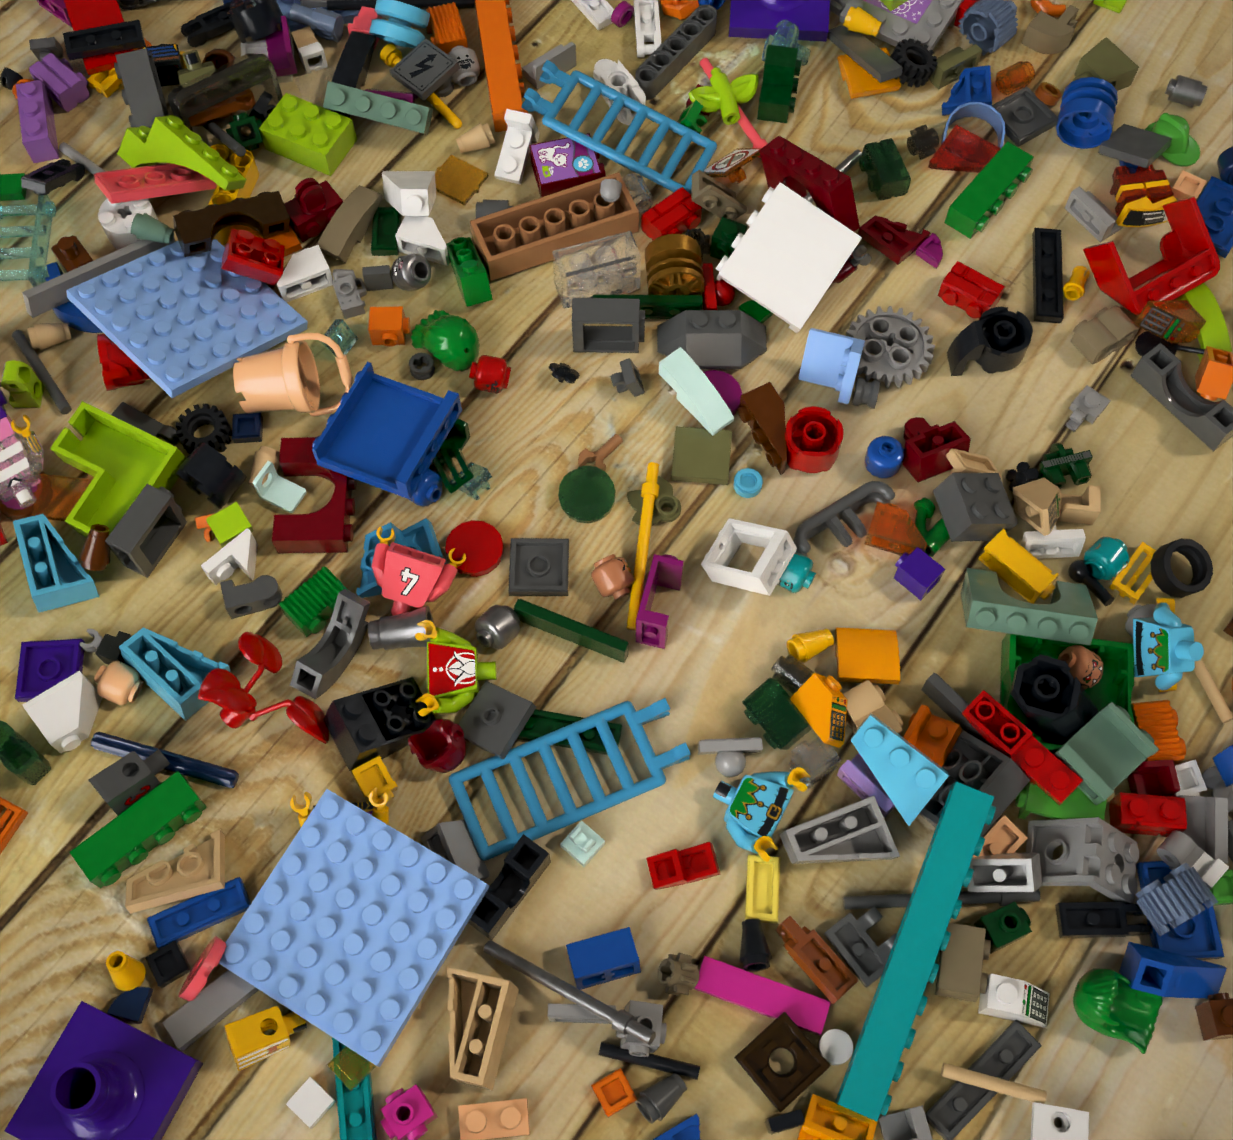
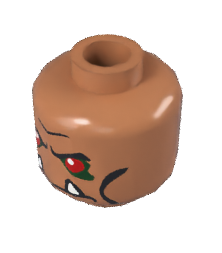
M612 554L593 564L595 569L591 572V577L601 596H613L614 600H617L630 593L628 587L634 583L635 579L623 557H615Z
M1069 646L1058 656V660L1066 661L1070 667L1069 672L1073 678L1077 677L1084 690L1096 685L1102 678L1103 662L1100 656L1084 646Z

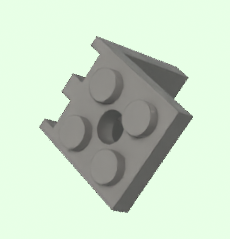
M1099 817L1029 821L1026 853L1039 852L1042 886H1090L1115 902H1124V904L1134 903V894L1137 891V880L1135 878L1136 862L1139 859V849L1135 840ZM1063 845V854L1060 858L1053 860V851L1056 847Z

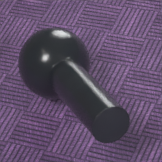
M1085 560L1074 561L1068 570L1070 578L1075 582L1087 585V588L1104 606L1110 605L1114 601V597L1092 575V566L1085 564Z

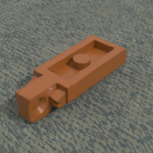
M250 88L233 94L228 91L183 106L181 111L190 127L202 126L207 124L209 120L218 117L226 118L239 110L247 111L253 108L256 102L253 92Z
M791 916L786 918L776 928L775 931L785 942L783 946L788 951L787 953L832 1004L858 982V978L814 929L810 931L805 926L801 928Z

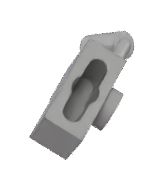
M334 269L332 284L344 319L365 314L364 306L366 305L361 300V297L366 295L367 292L362 278L356 279L353 270ZM361 284L362 289H357L356 285Z

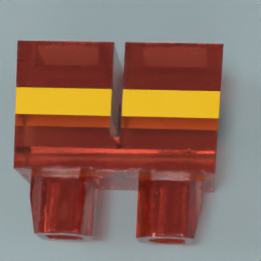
M1153 164L1147 168L1138 166L1136 173H1130L1126 165L1116 167L1113 172L1112 179L1114 184L1110 194L1115 196L1117 202L1115 207L1117 217L1120 215L1125 204L1147 196L1152 203H1156L1174 195L1164 170H1155Z

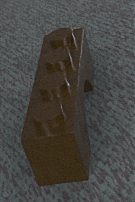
M275 191L262 192L257 196L246 199L236 198L229 203L220 205L210 204L203 209L195 211L185 210L178 215H173V222L184 257L211 251L215 235L225 227L232 225L247 226L265 238L289 232L290 218L280 192Z

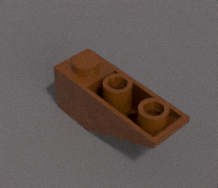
M768 382L741 395L738 414L740 419L744 423H748L752 429V436L758 445L761 444L766 451V458L772 467H776L781 475L785 472L787 463L785 405L771 382Z

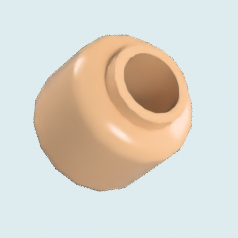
M118 660L113 661L108 666L102 665L94 678V681L98 683L97 694L118 705H125L127 702L133 703L144 685V681L141 680L137 670Z

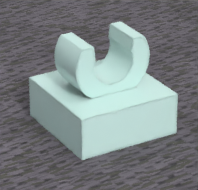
M581 820L560 843V846L585 867L605 845V840Z

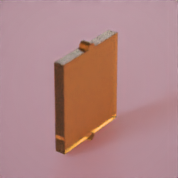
M39 474L37 490L33 492L35 502L32 516L44 514L48 520L65 521L92 480Z

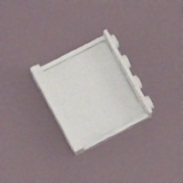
M779 182L775 189L770 187L761 201L765 205L761 211L754 210L746 224L750 227L745 235L739 233L732 243L731 247L735 250L728 258L724 255L716 267V270L719 271L716 279L718 281L723 279L790 324L788 328L798 333L862 237Z

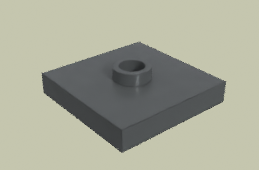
M485 681L458 725L462 728L466 741L504 760L536 709V706L531 701Z

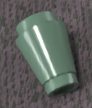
M137 213L133 219L130 232L136 235L137 239L170 245L175 230L147 213L143 215Z

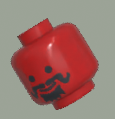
M481 355L478 363L472 362L469 378L474 379V387L476 389L498 394L502 391V388L507 389L511 367H507V362L503 358Z

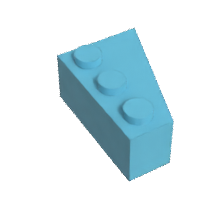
M44 514L13 521L28 585L38 613L99 597L94 580L87 574L76 556L71 553Z
M144 627L119 646L125 664L137 670L141 679L185 721L209 702L198 699L200 686L207 674L216 668H221L231 673L228 664L221 661L219 663L204 657L201 652L183 648L176 641Z
M872 713L868 715L851 737V742L907 825L910 826L949 777L948 772Z

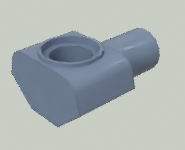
M293 3L290 10L291 21L312 27L316 36L340 42L344 27V20L341 14L320 7L312 9Z

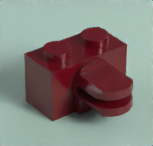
M314 178L302 180L295 187V198L284 203L290 218L289 225L302 242L316 237L320 232L324 231L333 215L343 203V200L326 180L320 184Z
M911 418L904 426L903 438L906 441L903 466L918 483L951 470L953 466L945 455L951 448L969 452L971 438L955 421L939 427L938 424L930 426L924 418Z

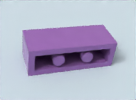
M42 80L16 84L22 143L33 163L59 159L53 104Z

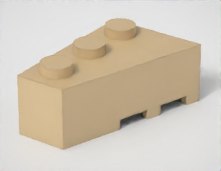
M447 967V978L449 979V999L447 1000L448 1011H450V1078L462 1084L493 1091L519 988L509 980Z

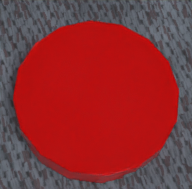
M471 520L461 523L451 531L446 539V555H448L451 549L455 548L452 553V559L454 561H461L463 554H466L463 564L456 567L460 574H468L471 577L486 575L497 568L501 562L500 559L504 552L501 534L493 525L484 521Z

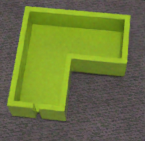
M83 401L68 421L83 439L80 441L70 429L64 427L50 448L63 462L94 477L65 520L76 532L86 538L91 526L94 524L107 526L110 529V535L146 484L157 489L164 487L170 491L179 478L175 472L186 459L177 447Z

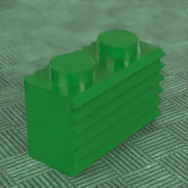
M325 566L314 574L312 578H309L307 582L299 586L298 589L294 590L288 597H285L284 601L279 603V606L285 616L305 637H308L311 633L317 634L323 630L327 620L332 617L338 593L347 588Z

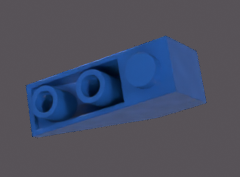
M1128 942L1119 973L1131 982V985H1129L1131 989L1162 997L1208 999V995L1219 993L1227 968L1222 965Z

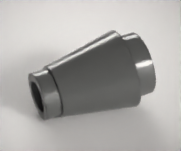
M673 1073L671 1076L641 1091L640 1097L635 1101L636 1106L644 1118L651 1124L656 1120L662 1121L687 1090L686 1084L678 1074Z

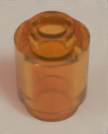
M1019 61L997 73L996 87L1003 94L1010 95L1028 86L1035 78V70L1030 62Z

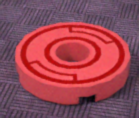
M217 936L210 941L187 976L178 997L189 1002L197 997L207 983L209 974L214 967H217L227 947L226 942Z

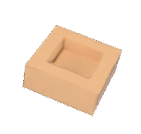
M1183 170L1169 195L1180 200L1194 196L1197 200L1207 181Z

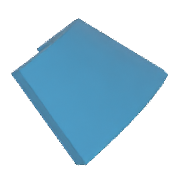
M427 518L402 531L391 522L382 526V538L390 537L391 529L393 528L396 536L394 543L444 558L432 523ZM377 529L365 535V553L360 566L363 573L360 588L356 590L357 595L361 598L382 594V588L377 585L372 570L376 544L380 543L376 535Z

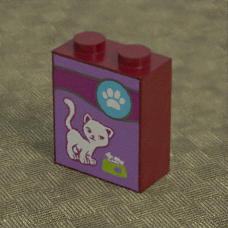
M568 137L529 145L530 161L540 197L606 176L604 164L598 162L600 154Z

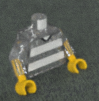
M23 415L27 425L22 428L18 427L15 420L12 419L11 427L16 433L0 441V499L7 502L15 498L21 508L28 507L36 502L37 498L30 488L41 482L39 474L42 472L44 464V450L35 432L29 429L31 420L27 415Z

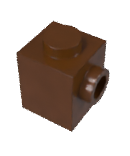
M1229 993L1208 995L1209 1001L1195 1006L1203 1041L1233 1038V998L1230 999Z

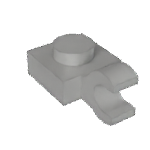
M1087 385L1071 403L1069 409L1073 413L1065 426L1075 432L1084 420L1093 424L1111 400Z

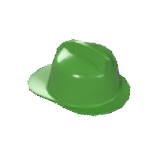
M1163 113L1157 122L1148 125L1145 129L1172 138L1170 147L1161 154L1172 164L1190 166L1199 159L1201 152L1199 145L1189 135L1190 127L1184 118L1178 115Z

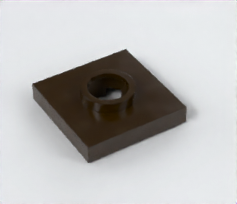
M783 1012L734 1057L780 1113L831 1066L786 1012ZM777 1048L787 1049L793 1055V1068L786 1074H778L770 1067V1055Z

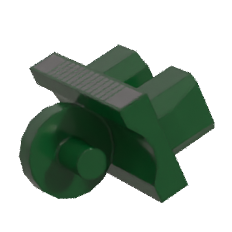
M1054 443L1050 447V453L1043 455L1044 461L1040 462L1038 479L1046 478L1058 486L1059 489L1063 488L1066 484L1064 478L1066 475H1071L1075 485L1085 484L1092 476L1089 463L1093 456L1090 450L1074 454L1072 448L1064 449L1061 443Z

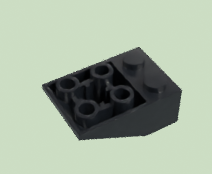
M413 677L332 701L323 721L349 771L379 755L381 759H384L408 746L410 736L423 733L436 720L433 712L426 716L419 715L418 711L427 708V705L424 702H416L423 694Z

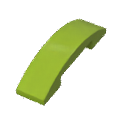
M1202 283L1178 297L1177 300L1180 307L1187 308L1201 346L1200 348L1206 349V346L1232 352L1229 333L1222 311L1208 286ZM1197 354L1201 362L1203 354Z

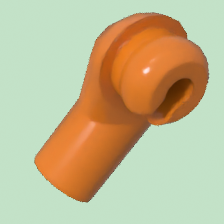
M1049 0L1030 1L1032 8L1037 14L1042 11L1052 17H1060L1066 10L1065 4H1052Z

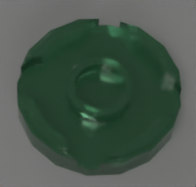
M581 466L567 473L559 485L558 493L562 510L569 518L580 523H593L602 520L612 510L616 496V490L609 475L595 466Z

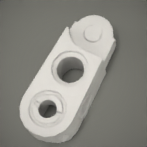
M602 59L596 62L593 71V78L646 106L644 91L619 60L618 64L609 59ZM602 95L608 106L611 107L614 101ZM623 106L616 118L621 123L630 125L637 113L631 114V110Z

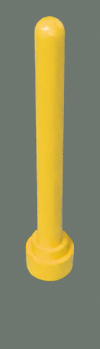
M392 43L384 46L380 52V59L389 67H394L403 59L401 51ZM433 92L427 100L454 128H461L462 121Z

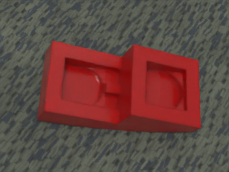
M711 842L680 851L673 849L646 858L655 890L721 875Z

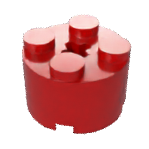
M816 406L802 408L793 417L791 416L785 430L788 466L793 470L806 473H819L830 470L837 460L844 435L843 426L839 419L836 420L827 409Z

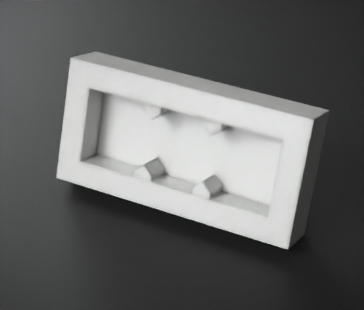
M1055 525L1051 533L1046 536L1039 531L1024 532L1021 546L1037 559L1079 557L1086 536L1083 529L1057 530Z

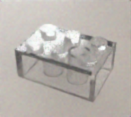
M631 231L552 251L554 283L564 309L572 307L573 298H593V294H628L640 289L641 255Z

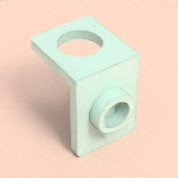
M270 461L266 462L253 480V485L261 499L289 513L294 512L307 493L305 488L279 476L273 463ZM269 472L266 482L262 485L263 478Z

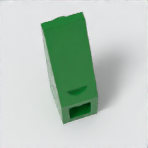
M458 237L446 243L449 260L466 306L493 300L486 269L471 238Z

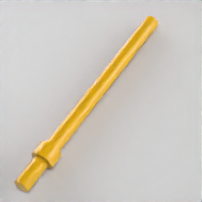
M654 462L648 463L646 482L642 484L641 490L643 505L633 573L635 580L631 588L626 626L629 630H636V618L643 595L654 502L659 494V485L657 484L659 464Z

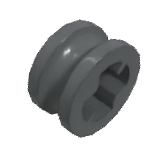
M417 353L410 358V372L415 379L427 380L433 376L435 372L434 361L429 354ZM422 363H426V366H423L422 369L417 368V366H421Z

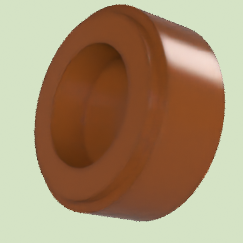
M1047 82L1040 83L1035 91L1036 97L1049 106H1055L1062 97L1059 89Z

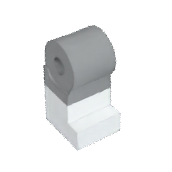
M1177 830L1172 831L1156 850L1158 856L1171 870L1186 862L1190 868L1194 867L1209 889L1217 883L1229 868L1219 858L1214 860L1188 835Z

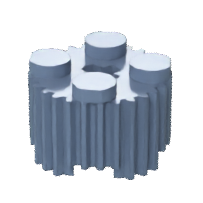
M979 0L967 9L964 17L959 20L961 23L959 24L961 28L959 32L963 36L967 35L966 39L970 40V44H977L982 49V56L988 52H995L1017 33L1016 26H1018V23L1016 21L1018 19L1015 18L1017 6L1011 0Z
M1187 862L1163 877L1165 880L1164 884H1161L1157 879L1135 894L1138 898L1136 903L1159 936L1170 931L1167 924H1170L1174 929L1206 910L1202 905L1203 903L1207 909L1218 903L1195 868H1190Z

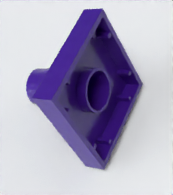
M730 0L728 37L826 42L829 32L830 0Z
M81 1001L4 1131L20 1140H162L200 1071L203 1062ZM95 1078L96 1088L94 1095L84 1105L85 1091Z

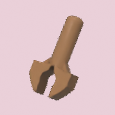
M615 434L594 452H590L585 448L579 454V471L587 463L595 461L594 466L586 471L587 477L601 476L606 471V465L603 463V460L622 444V437Z

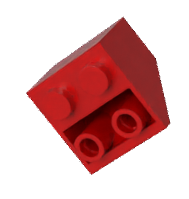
M232 228L223 253L221 269L275 286L283 274L285 245H281L274 239H263L254 236L246 230Z

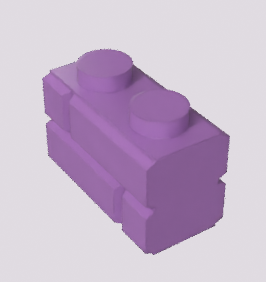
M50 53L42 58L41 62L38 61L29 67L34 81L42 80L49 96L65 111L69 112L77 106V103L81 104L89 98L90 94L86 87L88 85L86 78L79 71L77 73L73 72L72 66L65 58L60 60L54 53Z

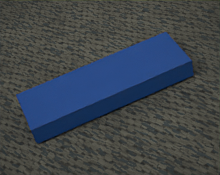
M237 877L226 882L224 889L190 898L148 917L147 920L156 947L161 949L174 940L179 942L247 911L251 902L242 878Z

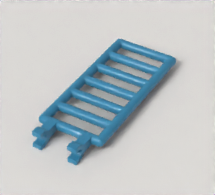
M546 60L542 67L544 72L540 76V81L547 84L553 83L562 89L553 103L541 98L535 90L528 88L524 94L525 101L521 108L529 112H538L544 116L542 123L550 129L672 192L683 187L690 194L692 193V174L698 170L704 172L717 149L715 141L580 71L575 70L571 75H568L559 70L553 62ZM580 83L590 88L591 91L568 126L556 120L555 117L576 84ZM601 94L614 102L591 138L579 132L578 129ZM624 106L637 114L614 150L601 143ZM647 118L659 124V127L637 162L624 154ZM668 130H671L682 136L660 174L647 166ZM692 141L705 148L685 185H682L670 178Z
M666 698L639 711L635 710L630 701L622 702L512 748L504 760L495 755L452 773L449 776V783L480 859L486 861L512 850L523 834L532 841L664 785L666 777L663 769L687 761L691 755L685 742L670 751L656 756L642 726L653 720L670 715V707ZM623 715L628 722L651 774V777L635 784L607 723ZM594 727L597 728L623 788L607 796L604 794L579 736L580 733ZM568 739L594 800L579 808H576L550 747ZM537 751L541 755L565 813L548 821L521 759ZM508 763L512 767L535 823L534 827L520 833L516 830L492 771ZM480 775L506 839L488 846L463 783Z

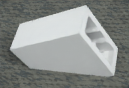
M435 171L382 172L384 199L402 216L430 215L436 199Z

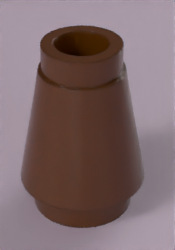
M94 524L91 526L79 556L82 561L81 565L85 569L102 571L106 569V566L111 561L110 547L105 541L109 536L110 529L105 525Z

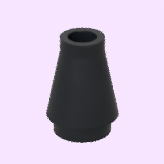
M745 920L742 922L739 961L743 963L744 970L746 971L768 969L772 955L762 929L761 920Z

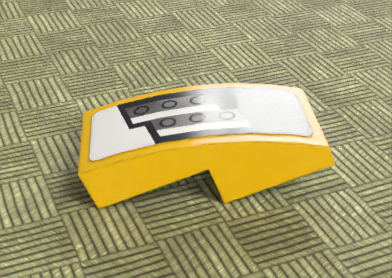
M1147 196L1125 204L1116 223L1118 226L1146 227L1167 222L1168 219L1163 205L1177 201V199L1171 196L1156 203H1152Z

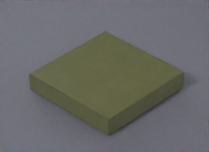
M676 426L671 480L728 485L732 431L720 430L712 436L704 428Z

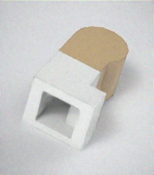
M307 26L292 31L291 37L307 75L327 69L328 65L324 49L317 38H315L311 27ZM317 57L320 59L319 63L315 65L308 64V59Z

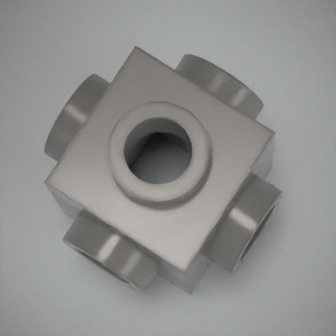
M630 1000L624 1007V1011L633 1015L636 1022L656 1032V1037L651 1045L646 1044L629 1033L623 1035L616 1031V1037L621 1038L620 1048L628 1049L630 1055L648 1057L649 1053H654L660 1047V1044L665 1042L667 1025L662 1023L663 1005Z

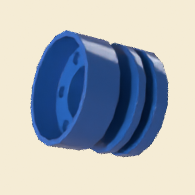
M1086 77L1072 81L1065 88L1056 125L1057 136L1062 142L1071 147L1088 149L1100 146L1101 143L1110 138L1118 102V94L1114 86L1104 79Z

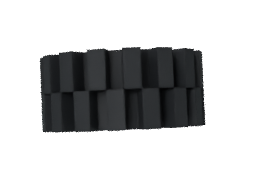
M910 38L908 41L906 39L900 41L890 57L903 67L902 75L895 79L900 78V83L904 84L907 82L909 87H912L914 84L916 88L927 83L938 62H936L937 57L932 56L934 54L933 50H927L929 46L926 44L924 46L920 45L921 41L919 40L914 43V40Z
M198 404L193 405L194 411L191 412L187 408L185 410L187 415L181 414L178 417L180 422H176V435L188 454L200 442L206 443L216 451L221 449L223 452L227 449L224 443L230 444L231 442L229 437L232 436L231 427L222 410H218L214 405H212L211 409L208 404H203L201 409ZM203 425L214 426L213 432L203 438L194 437V432Z

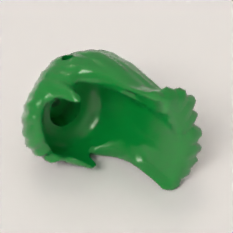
M435 310L433 314L428 315V319H422L420 324H416L415 329L412 330L410 338L414 348L428 350L444 366L452 368L454 371L463 372L468 370L472 362L477 361L480 346L478 334L474 327L464 318L450 315L444 310Z
M1095 968L1085 973L1079 979L1073 996L1074 1008L1080 1020L1103 1035L1133 1044L1142 1054H1145L1153 1037L1154 1024L1157 1021L1159 1009L1163 1002L1162 996L1131 989L1129 986L1131 982L1125 976L1111 969Z

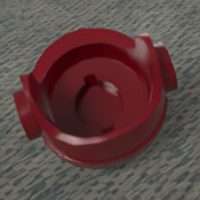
M437 719L423 733L414 734L408 739L412 755L416 754L421 766L431 771L440 773L450 772L462 763L466 755L464 732L458 724L449 719Z

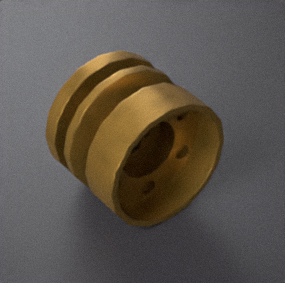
M667 234L654 239L645 248L648 295H701L704 292L701 249L697 240L687 235Z

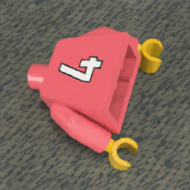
M382 526L377 529L376 535L380 543L376 544L372 570L377 585L382 588V596L394 600L391 608L392 615L409 612L411 606L422 608L425 602H434L449 590L458 572L456 567L461 566L466 559L465 553L461 561H454L452 553L455 548L451 549L447 555L448 564H445L446 559L394 543L396 536L393 528L388 538L381 537Z

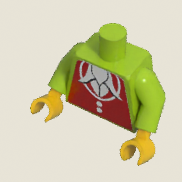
M430 620L417 623L418 626L425 628L426 634L417 633L415 638L419 641L430 638L432 641L427 642L428 693L423 694L416 700V702H424L427 705V708L418 711L420 716H426L432 711L434 713H456L471 703L473 698L476 697L479 692V680H497L496 662H478L477 648L473 647L469 641L453 632L435 627L434 623Z

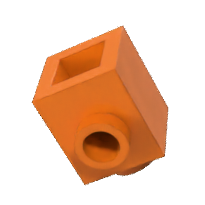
M403 306L370 307L368 331L372 345H385L389 347L405 345L406 334H410L411 326L410 318L405 317Z

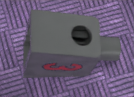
M159 749L144 761L135 751H132L90 778L89 782L117 815H120L161 784L155 775L166 768L170 762Z

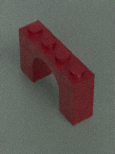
M781 136L776 137L759 150L768 189L770 187L775 189L780 182L803 198L807 196L808 191L816 207L853 232L860 228L851 177Z
M316 437L281 438L279 464L285 477L318 476L331 481L335 485L334 493L328 504L316 512L274 515L272 543L278 554L348 553V542L353 541V525L350 524V516L355 515V500L351 496L352 490L357 488V480L317 465L312 451V445Z

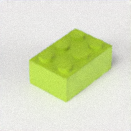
M285 93L259 128L266 150L329 176H332L357 141L351 118L288 93Z

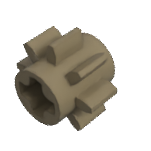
M678 953V955L668 954V958L661 962L658 969V978L660 983L667 985L665 993L679 996V994L689 995V990L696 987L699 981L698 965L690 964L692 960L691 955Z

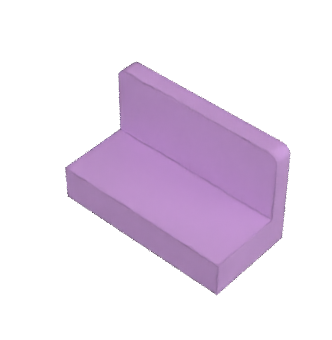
M859 753L851 761L847 760L839 768L837 776L862 800L875 796L884 818L895 808V805Z

